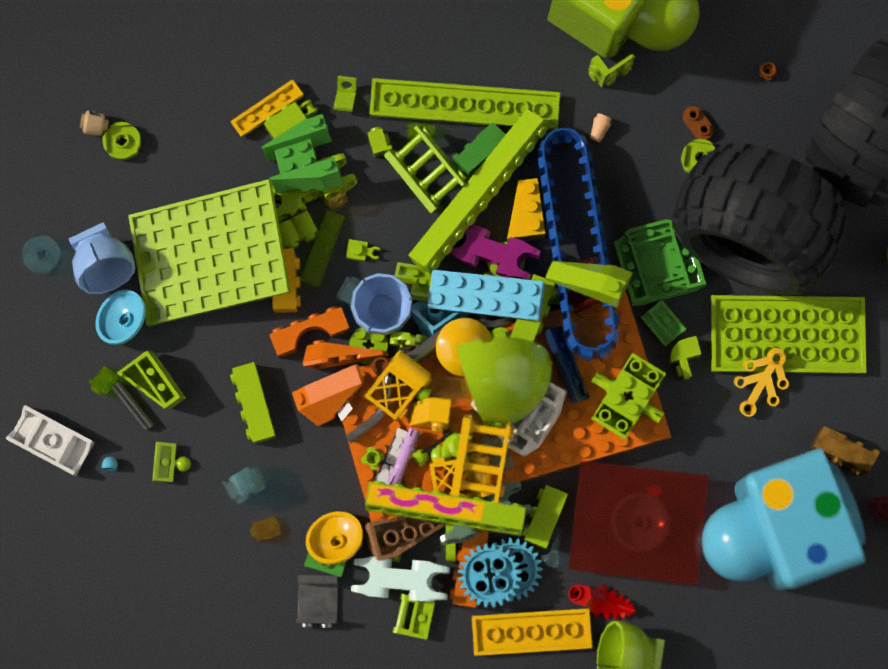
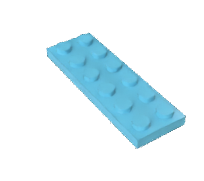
M433 270L427 308L540 321L545 282Z

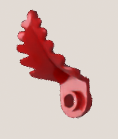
M578 584L569 589L568 596L570 600L575 604L588 607L595 618H599L601 613H603L606 620L610 619L611 614H613L615 620H618L619 615L622 619H625L626 614L630 617L631 614L636 613V609L633 607L634 604H629V599L624 600L625 595H620L617 598V590L613 589L608 593V586L605 584L597 588Z

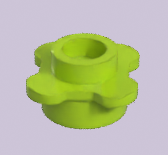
M369 447L365 456L361 458V462L369 465L372 470H376L380 461L384 460V454L375 451L374 447Z

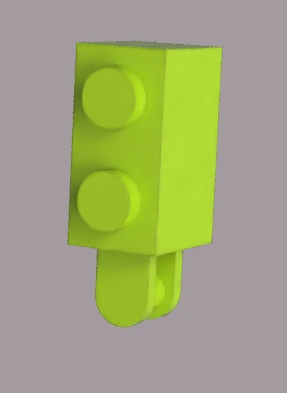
M310 99L299 106L295 102L292 104L288 103L281 108V112L268 116L264 126L271 137L275 139L303 120L317 113L318 109L312 106ZM306 109L308 112L303 114L302 110Z

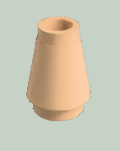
M598 113L597 117H594L590 139L601 143V140L612 125L610 123L612 119Z

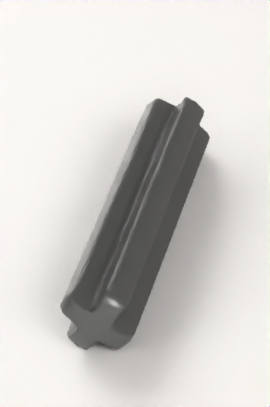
M117 382L114 384L112 389L144 430L147 431L152 428V421L122 383Z

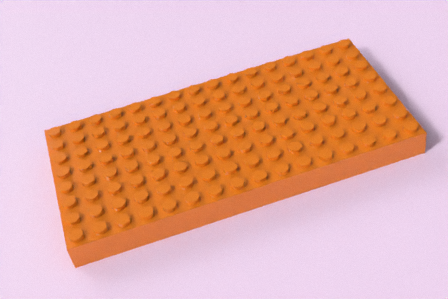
M626 290L618 308L616 307V311H614L618 314L619 329L617 331H619V339L616 348H611V355L601 361L596 359L590 362L581 360L580 356L576 353L573 354L590 399L572 404L544 333L552 328L561 326L563 328L564 318L561 317V310H554L549 312L547 317L543 316L541 321L544 324L541 335H536L534 341L537 342V346L542 345L549 352L552 369L550 383L565 390L566 395L560 416L539 448L523 457L507 447L501 483L513 481L522 483L671 438L665 415L662 416L659 423L645 414L640 415L625 440L591 419L607 394L606 390L592 383L596 373L600 372L613 381L616 380L632 353L647 361ZM597 299L573 305L574 311L569 314L571 323H576L577 330L572 331L574 338H579L582 342L581 345L585 347L597 348L600 344L605 345L608 342L605 340L606 335L612 334L611 326H606L605 319L609 318L608 308L603 307L602 301ZM516 322L504 327L510 333V337ZM436 351L418 363L431 373L430 378L432 381L427 387L432 391L428 398L451 400L448 430L461 433L464 414L472 415L471 421L475 422V424L485 425L480 415L470 405L473 398L465 376H457L448 372L439 362ZM372 363L359 367L364 383L352 397L348 398V402L353 409L342 421L346 435L370 418L378 409L374 403L364 397L379 377V375L373 372ZM406 385L399 386L400 397L409 396L413 389ZM393 387L392 398L398 397L397 387ZM383 388L375 389L371 396L376 400L382 399ZM656 389L649 402L652 406L663 412ZM623 394L625 401L633 400L630 394ZM416 396L405 407L408 411L401 419L397 417L395 420L386 413L377 425L353 443L348 441L365 502L369 482H374L383 462L380 461L376 470H372L369 465L361 462V458L365 456L369 447H374L375 451L383 453L385 457L397 429L400 428L408 432L409 428H413L421 432L414 447L415 451L419 449L427 450L442 438L447 431L444 430V433L432 432L431 428L409 426L412 403L420 401ZM399 400L391 401L389 410L395 413L399 408ZM479 432L469 433L470 436H473L472 443L503 448L504 443L497 435ZM432 451L428 453V461L423 466H419L411 455L400 482L401 485L410 489L419 487L423 488L424 491H434L430 463H433L430 457ZM487 454L489 465L500 467L501 456ZM435 467L436 475L443 479L448 470L444 467ZM450 473L445 479L451 486L453 485L454 474ZM491 474L493 486L497 485L498 475ZM443 483L438 489L446 495L451 492V489ZM464 489V491L460 490V492L467 493L470 492V490ZM368 511L371 522L401 517Z

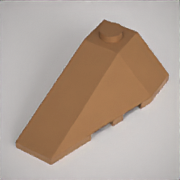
M401 516L389 520L383 519L369 522L362 529L367 547L377 561L397 557L445 526V523Z

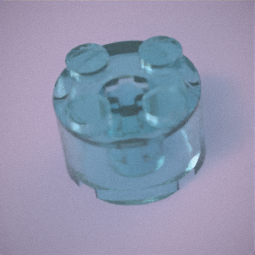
M256 463L252 464L253 469L247 467L228 478L229 483L226 480L222 482L233 502L237 501L239 504L248 499V494L252 491L256 494L266 488L265 484L267 481Z

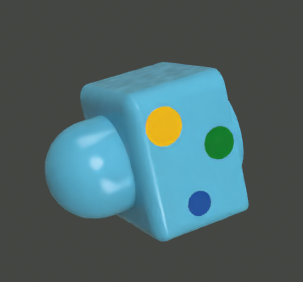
M821 448L752 472L740 479L735 485L737 501L715 511L708 519L702 534L704 556L715 572L724 578L737 582H748L767 576L769 584L778 591L794 589L865 562L860 547L865 543V534L855 500L841 471L833 462H827Z

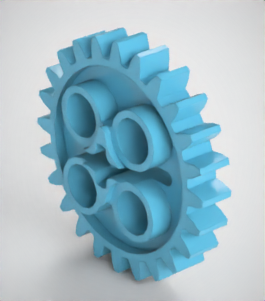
M509 538L508 543L501 539L500 546H503L502 552L505 553L507 550H510L509 557L519 552L523 556L519 566L522 564L528 565L526 568L518 569L528 574V580L526 582H516L515 584L519 586V589H513L516 594L515 596L520 601L521 594L526 598L528 597L527 590L532 593L534 592L532 585L539 586L535 580L542 578V576L537 574V572L543 570V568L537 567V564L542 561L535 560L538 553L532 554L533 546L527 549L526 541L519 545V539L515 543L512 542L511 538ZM494 542L495 549L498 550L500 546ZM487 558V575H484V577H487L489 580L491 593L494 591L492 578L495 575L491 574L490 560ZM499 580L495 582V586L498 589L502 590L505 588L499 585ZM509 594L510 602H512L514 596Z
M485 544L483 550L477 546L476 553L470 550L471 557L464 556L467 561L466 563L460 562V565L464 567V569L458 570V573L463 575V577L458 578V581L464 582L460 589L466 588L464 596L470 594V602L477 599V606L481 602H484L485 608L488 603H491L492 607L495 608V602L502 606V600L505 599L509 602L508 595L515 596L516 594L513 589H519V586L515 583L520 582L522 579L516 577V575L522 571L516 570L519 563H513L515 555L508 556L510 550H507L505 553L502 552L503 546H500L498 550L495 549V544L492 545L491 549ZM487 558L490 560L491 574H495L492 578L493 593H490L488 578L484 577V575H487ZM501 560L504 567L496 570L493 567V562ZM481 562L484 565V570L476 572L473 569V565ZM499 579H503L506 582V587L502 590L495 586V582ZM478 582H484L487 585V589L484 592L477 591L475 586Z

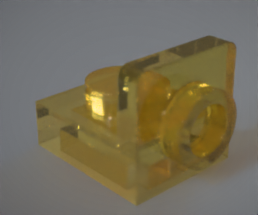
M275 516L258 522H252L253 527L250 528L253 539L257 538L258 542L281 535Z

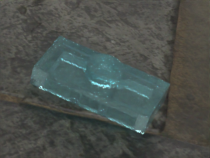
M490 434L481 439L483 445L503 448L504 443L497 435ZM508 449L506 451L503 472L516 466ZM488 454L493 466L500 467L501 456Z

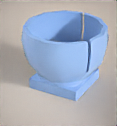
M104 222L69 238L76 252L72 260L74 278L79 288L86 293L102 294L116 290L128 282L134 274L135 263L131 251L124 243L111 236Z
M377 273L364 278V281L362 280L352 294L350 309L356 323L370 334L388 335L400 330L411 317L413 299L407 285L394 275Z

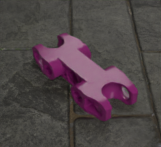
M474 224L469 226L464 232L466 236L465 243L458 248L452 247L451 252L448 254L462 264L477 268L480 260L497 265V275L532 280V276L528 272L521 270L522 261L529 257L541 259L543 255L540 250L532 247L525 241L513 237L509 238L507 245L489 240L491 232Z

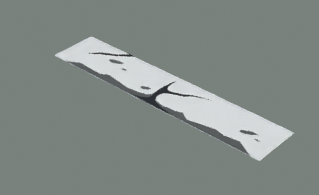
M400 428L397 429L374 481H382L386 485L390 484L388 480L401 451V443H404L407 436V431Z

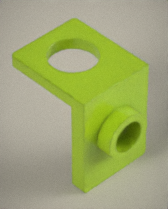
M338 76L334 110L352 112L356 96L357 78ZM342 82H350L352 87L346 88L342 85Z

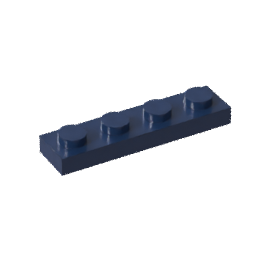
M562 326L545 331L547 342L572 404L590 399L574 356L567 346V339L564 336Z

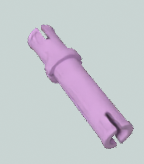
M409 428L404 443H401V451L388 483L393 485L400 484L411 454L416 450L414 447L421 434L420 431Z

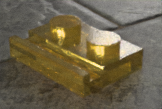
M433 376L431 398L451 400V406L469 408L471 393L466 378Z

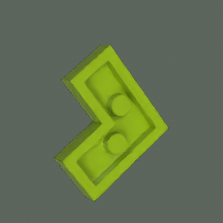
M397 262L395 277L403 283L412 284L410 292L412 299L428 302L432 273L429 274L418 265Z

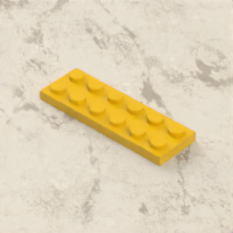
M589 609L472 616L474 656L592 648Z

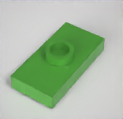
M308 552L304 566L342 578L347 560L334 565L322 564L314 560Z

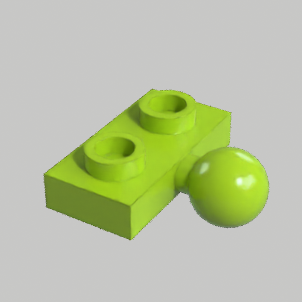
M156 442L152 481L172 483L174 467L181 472L190 469L191 461L189 458L182 456L177 460L175 459V443Z

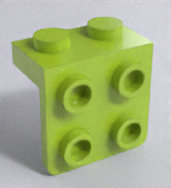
M631 54L608 69L601 58L596 55L591 59L588 74L593 81L598 82L601 88L605 85L610 86L617 80L616 77L621 74L624 76L632 70L631 67L634 64L635 56Z

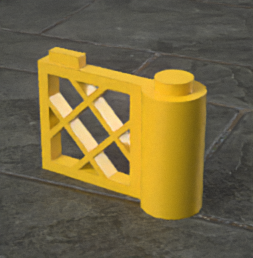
M399 350L364 397L396 420L397 417L401 419L408 411L405 407L422 387L426 388L432 381L430 378L431 373L403 351ZM389 371L396 376V384L385 385L384 377ZM408 385L413 389L409 396L400 397L399 386ZM397 387L398 397L387 398L386 388ZM383 388L384 399L376 400L371 396L375 389ZM399 400V408L393 413L388 409L387 402Z
M473 452L471 457L465 458V460H469L471 463L489 465L488 455L484 453ZM445 457L433 459V463H430L434 490L439 491L438 489L443 483L452 491V486L445 479L450 473L454 474L455 471L453 469L456 466L457 459L445 461ZM443 466L448 470L443 479L436 475L435 467ZM467 470L462 476V479H465L464 477L467 474V482L493 486L491 474ZM473 490L467 493H459L464 498L492 495Z

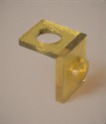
M344 190L331 200H326L324 195L320 196L333 212L348 202Z

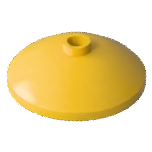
M460 318L449 322L442 328L436 340V354L439 362L448 372L457 376H465L456 345L476 340H482L483 343L492 342L490 332L482 323L470 318Z
M346 512L325 514L318 518L309 528L306 536L307 550L311 557L319 563L327 565L342 563L350 559L360 548L363 541L362 526L353 515Z

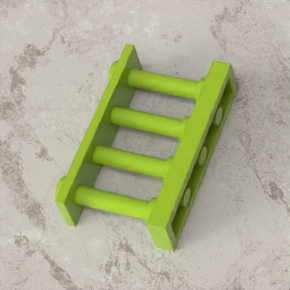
M416 125L414 129L418 132V135L400 151L389 150L384 156L430 213H437L442 209L439 205L440 200L456 185L465 186L468 182L466 180L468 177L462 170H458L431 137V131L426 126ZM424 140L430 149L414 164L407 166L403 161L404 157ZM436 155L442 163L423 181L419 180L416 177V171ZM448 169L454 178L435 195H431L427 190L428 185Z

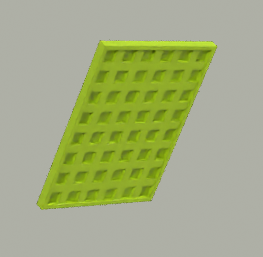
M269 179L128 215L141 295L146 308V326H154L291 293L272 182Z

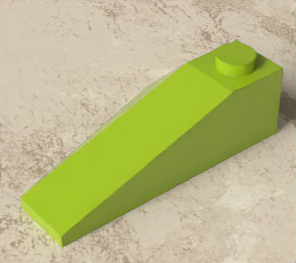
M553 261L545 279L618 308L633 273L614 265Z

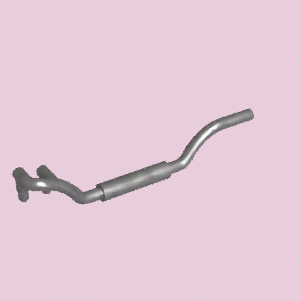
M478 314L480 320L476 321L482 323L488 331H492L498 327L504 328L508 326L514 318L501 317V319L491 321L487 315ZM442 328L407 355L417 363H420L436 351V340ZM386 375L384 377L385 385L393 384L394 378ZM393 387L386 388L387 398H392ZM388 401V402H387L388 409H389V406H390L391 401ZM378 407L370 418L346 435L348 441L353 443L377 425L386 413Z

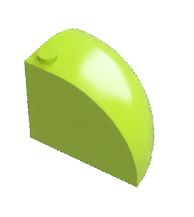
M493 338L492 342L483 343L482 340H476L456 345L470 393L485 426L503 428L507 426V421L513 424L530 414L544 398L550 384L552 369L549 352L542 345L535 346L533 341L520 338Z

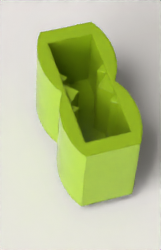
M308 211L279 224L284 249H295L299 246L298 243L304 240L306 242L312 241L316 238V234H318Z

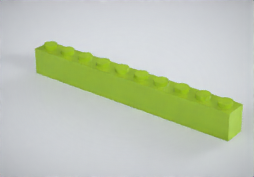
M528 109L525 110L409 253L408 256L416 265L429 274L439 267L443 258L451 252L452 247L463 237L468 227L474 224L477 216L486 209L489 201L498 194L502 185L510 179L514 170L522 164L523 159L534 149L535 144L540 138L545 136L548 126L544 119Z

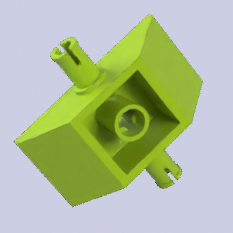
M634 353L631 354L616 380L612 381L600 372H597L592 383L606 390L607 394L591 419L624 440L640 415L645 414L659 423L664 412L652 406L649 400L666 373ZM623 394H630L633 400L625 401Z

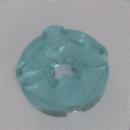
M45 235L33 237L23 246V262L34 273L48 274L58 266L61 259V250L51 237ZM45 250L46 257L38 259L37 252Z

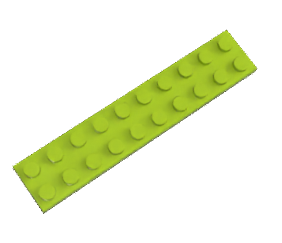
M372 78L369 116L488 126L493 122L496 126L512 127L525 110L528 109L544 119L548 130L558 129L560 92Z

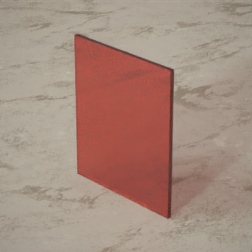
M581 461L579 464L580 472L570 562L568 565L569 570L698 585L709 476Z

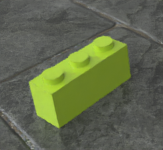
M547 485L545 489H540L537 499L540 500L537 507L533 506L529 516L533 519L530 525L526 524L522 534L525 536L524 541L543 549L547 548L567 498V493Z

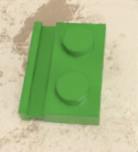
M663 300L641 316L642 320L665 347L687 330Z

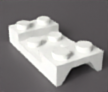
M26 405L23 407L21 417L14 430L6 437V440L74 476H77L95 443Z

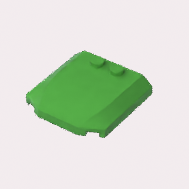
M665 219L631 228L613 243L620 268L633 273L627 285L632 306H642L695 292L706 286L699 260L680 243L675 232L676 224L672 220Z

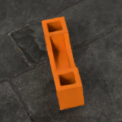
M337 306L327 309L324 314L319 315V313H315L303 322L297 320L292 322L290 327H279L272 330L273 333L269 335L278 358L297 352V344L300 337L310 330L325 331L332 338L349 332L350 328L342 307L337 308Z
M476 529L478 535L463 542L462 550L458 549L456 561L466 563L467 561L464 556L471 557L470 550L476 553L477 546L483 550L484 545L487 544L489 531ZM459 563V569H454L453 580H456V586L451 588L449 599L453 600L452 604L476 608L477 599L470 602L471 595L464 596L467 589H460L464 582L458 581V578L463 577L462 574L458 573V570H462L464 567Z

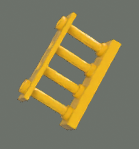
M464 414L451 495L459 496L460 490L464 491V489L495 494L494 502L498 503L499 497L503 498L505 486L501 485L508 439H513L514 428H510L511 422L508 421L506 429L475 424V422L471 421L472 415ZM479 432L505 437L503 448L472 443V441L468 440L469 433ZM474 451L501 456L500 467L471 463L469 460H465L466 452ZM467 470L498 475L497 486L467 482L466 479H462L463 471L467 472Z

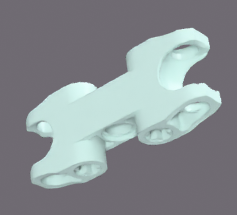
M375 557L354 559V565L366 567L370 577L364 585L351 586L352 592L362 593L371 597L388 598L389 589L410 590L409 600L423 602L447 600V594L433 590L431 580L436 574L450 573V567L437 565L429 561L413 560L412 570L391 568L392 559L377 561Z

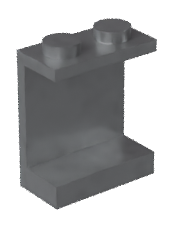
M298 575L297 623H301V627H313V623L321 624V627L332 628V624H337L338 576Z

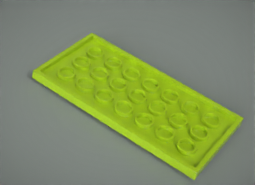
M712 295L711 372H763L767 365L756 367L754 371L750 372L744 369V361L766 357L771 349L779 348L786 355V361L782 365L784 373L866 374L865 297ZM778 354L773 356V361L778 360ZM749 362L747 368H752L753 363Z

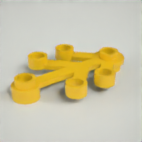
M773 348L767 353L766 357L744 361V369L750 372L754 371L756 367L767 365L763 372L746 377L737 376L734 379V385L738 388H744L748 384L757 382L748 400L743 401L740 405V412L744 416L751 417L756 413L755 403L765 386L768 394L767 403L771 406L779 404V397L776 396L771 374L775 369L778 377L776 381L777 387L782 390L788 388L789 381L785 377L782 366L786 361V355L783 350ZM778 354V360L773 361V356ZM752 362V368L748 369L747 364ZM739 379H743L742 385L737 384ZM785 380V385L780 387V381ZM772 397L776 398L774 403H770ZM746 405H750V409L748 411L744 410V407Z

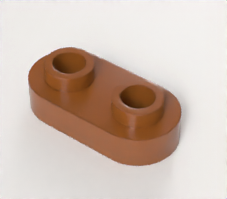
M690 106L686 108L683 113L684 123L696 139L709 140L713 134L711 123L698 107ZM690 113H695L696 117H690ZM701 128H706L707 132L703 133Z

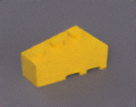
M537 178L518 180L507 242L510 237L522 241L543 239L545 237Z
M427 398L423 400V404L422 401L413 402L409 426L431 428L432 432L444 433V430H448L451 400Z

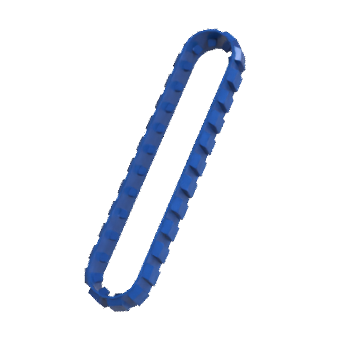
M566 127L554 129L546 133L545 140L540 141L538 148V168L541 176L542 193H544L543 200L547 226L549 228L550 246H553L552 259L553 261L561 262V258L565 257V251L559 250L558 241L563 238L562 233L556 231L555 223L559 222L560 219L559 215H555L553 211V205L557 204L556 197H551L550 187L554 186V180L548 179L547 170L552 167L551 162H546L545 155L550 154L553 145L570 143L574 145L577 151H581L583 157L579 158V163L585 165L586 174L582 176V181L587 182L589 192L585 193V200H590L592 210L587 212L588 217L593 218L594 228L590 229L591 235H595L597 240V246H594L593 250L594 253L599 254L600 265H609L603 222H601L600 204H598L597 186H595V173L592 168L591 151H588L589 143L584 135H580L575 129ZM557 284L559 300H562L560 301L561 317L564 318V336L568 337L567 346L572 354L576 353L580 356L581 360L590 362L596 359L601 361L610 356L611 348H616L619 339V331H617L619 329L618 314L614 312L616 307L602 302L603 307L608 308L609 318L605 319L606 326H611L612 334L606 335L605 340L608 342L605 345L600 344L597 348L585 347L581 345L582 342L579 338H574L572 332L577 330L576 323H571L569 313L573 312L574 308L573 305H568L567 294L571 293V289Z

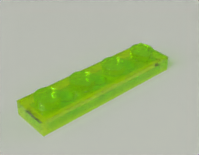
M329 210L326 211L301 277V282L319 288L345 216Z

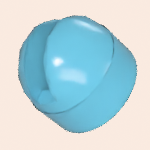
M111 456L106 457L102 462V470L108 472L117 471L118 464L116 459Z

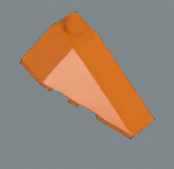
M317 340L313 342V345H307L303 366L320 370L374 360L379 356L389 357V355L384 351Z
M356 364L292 392L298 411L315 425L322 426L336 417L337 411L345 406L344 403L357 392L364 381L359 366Z

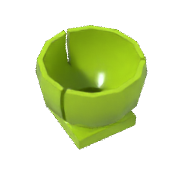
M613 621L607 625L601 635L597 650V669H660L665 640L648 638L638 626L632 623Z

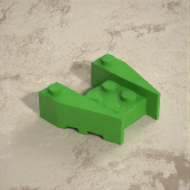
M323 114L303 120L262 146L268 162L277 160L280 174L270 177L276 193L290 192V190L306 192L309 189L325 191L344 185L335 157L319 162L317 160L314 147L332 142Z

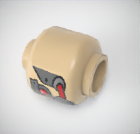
M88 110L85 114H82L80 129H83L84 134L101 136L103 131H107L108 120L105 119L104 113Z

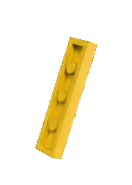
M292 79L230 122L241 138H243L266 122L268 116L278 114L283 106L296 102L304 95Z

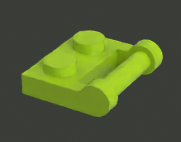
M401 594V605L393 633L427 640L435 601L409 600V595ZM409 602H413L415 604L409 630L403 629Z

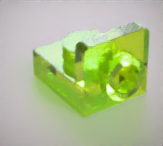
M103 366L94 379H90L88 382L92 385L90 387L92 391L98 395L102 393L106 396L120 377L106 366Z

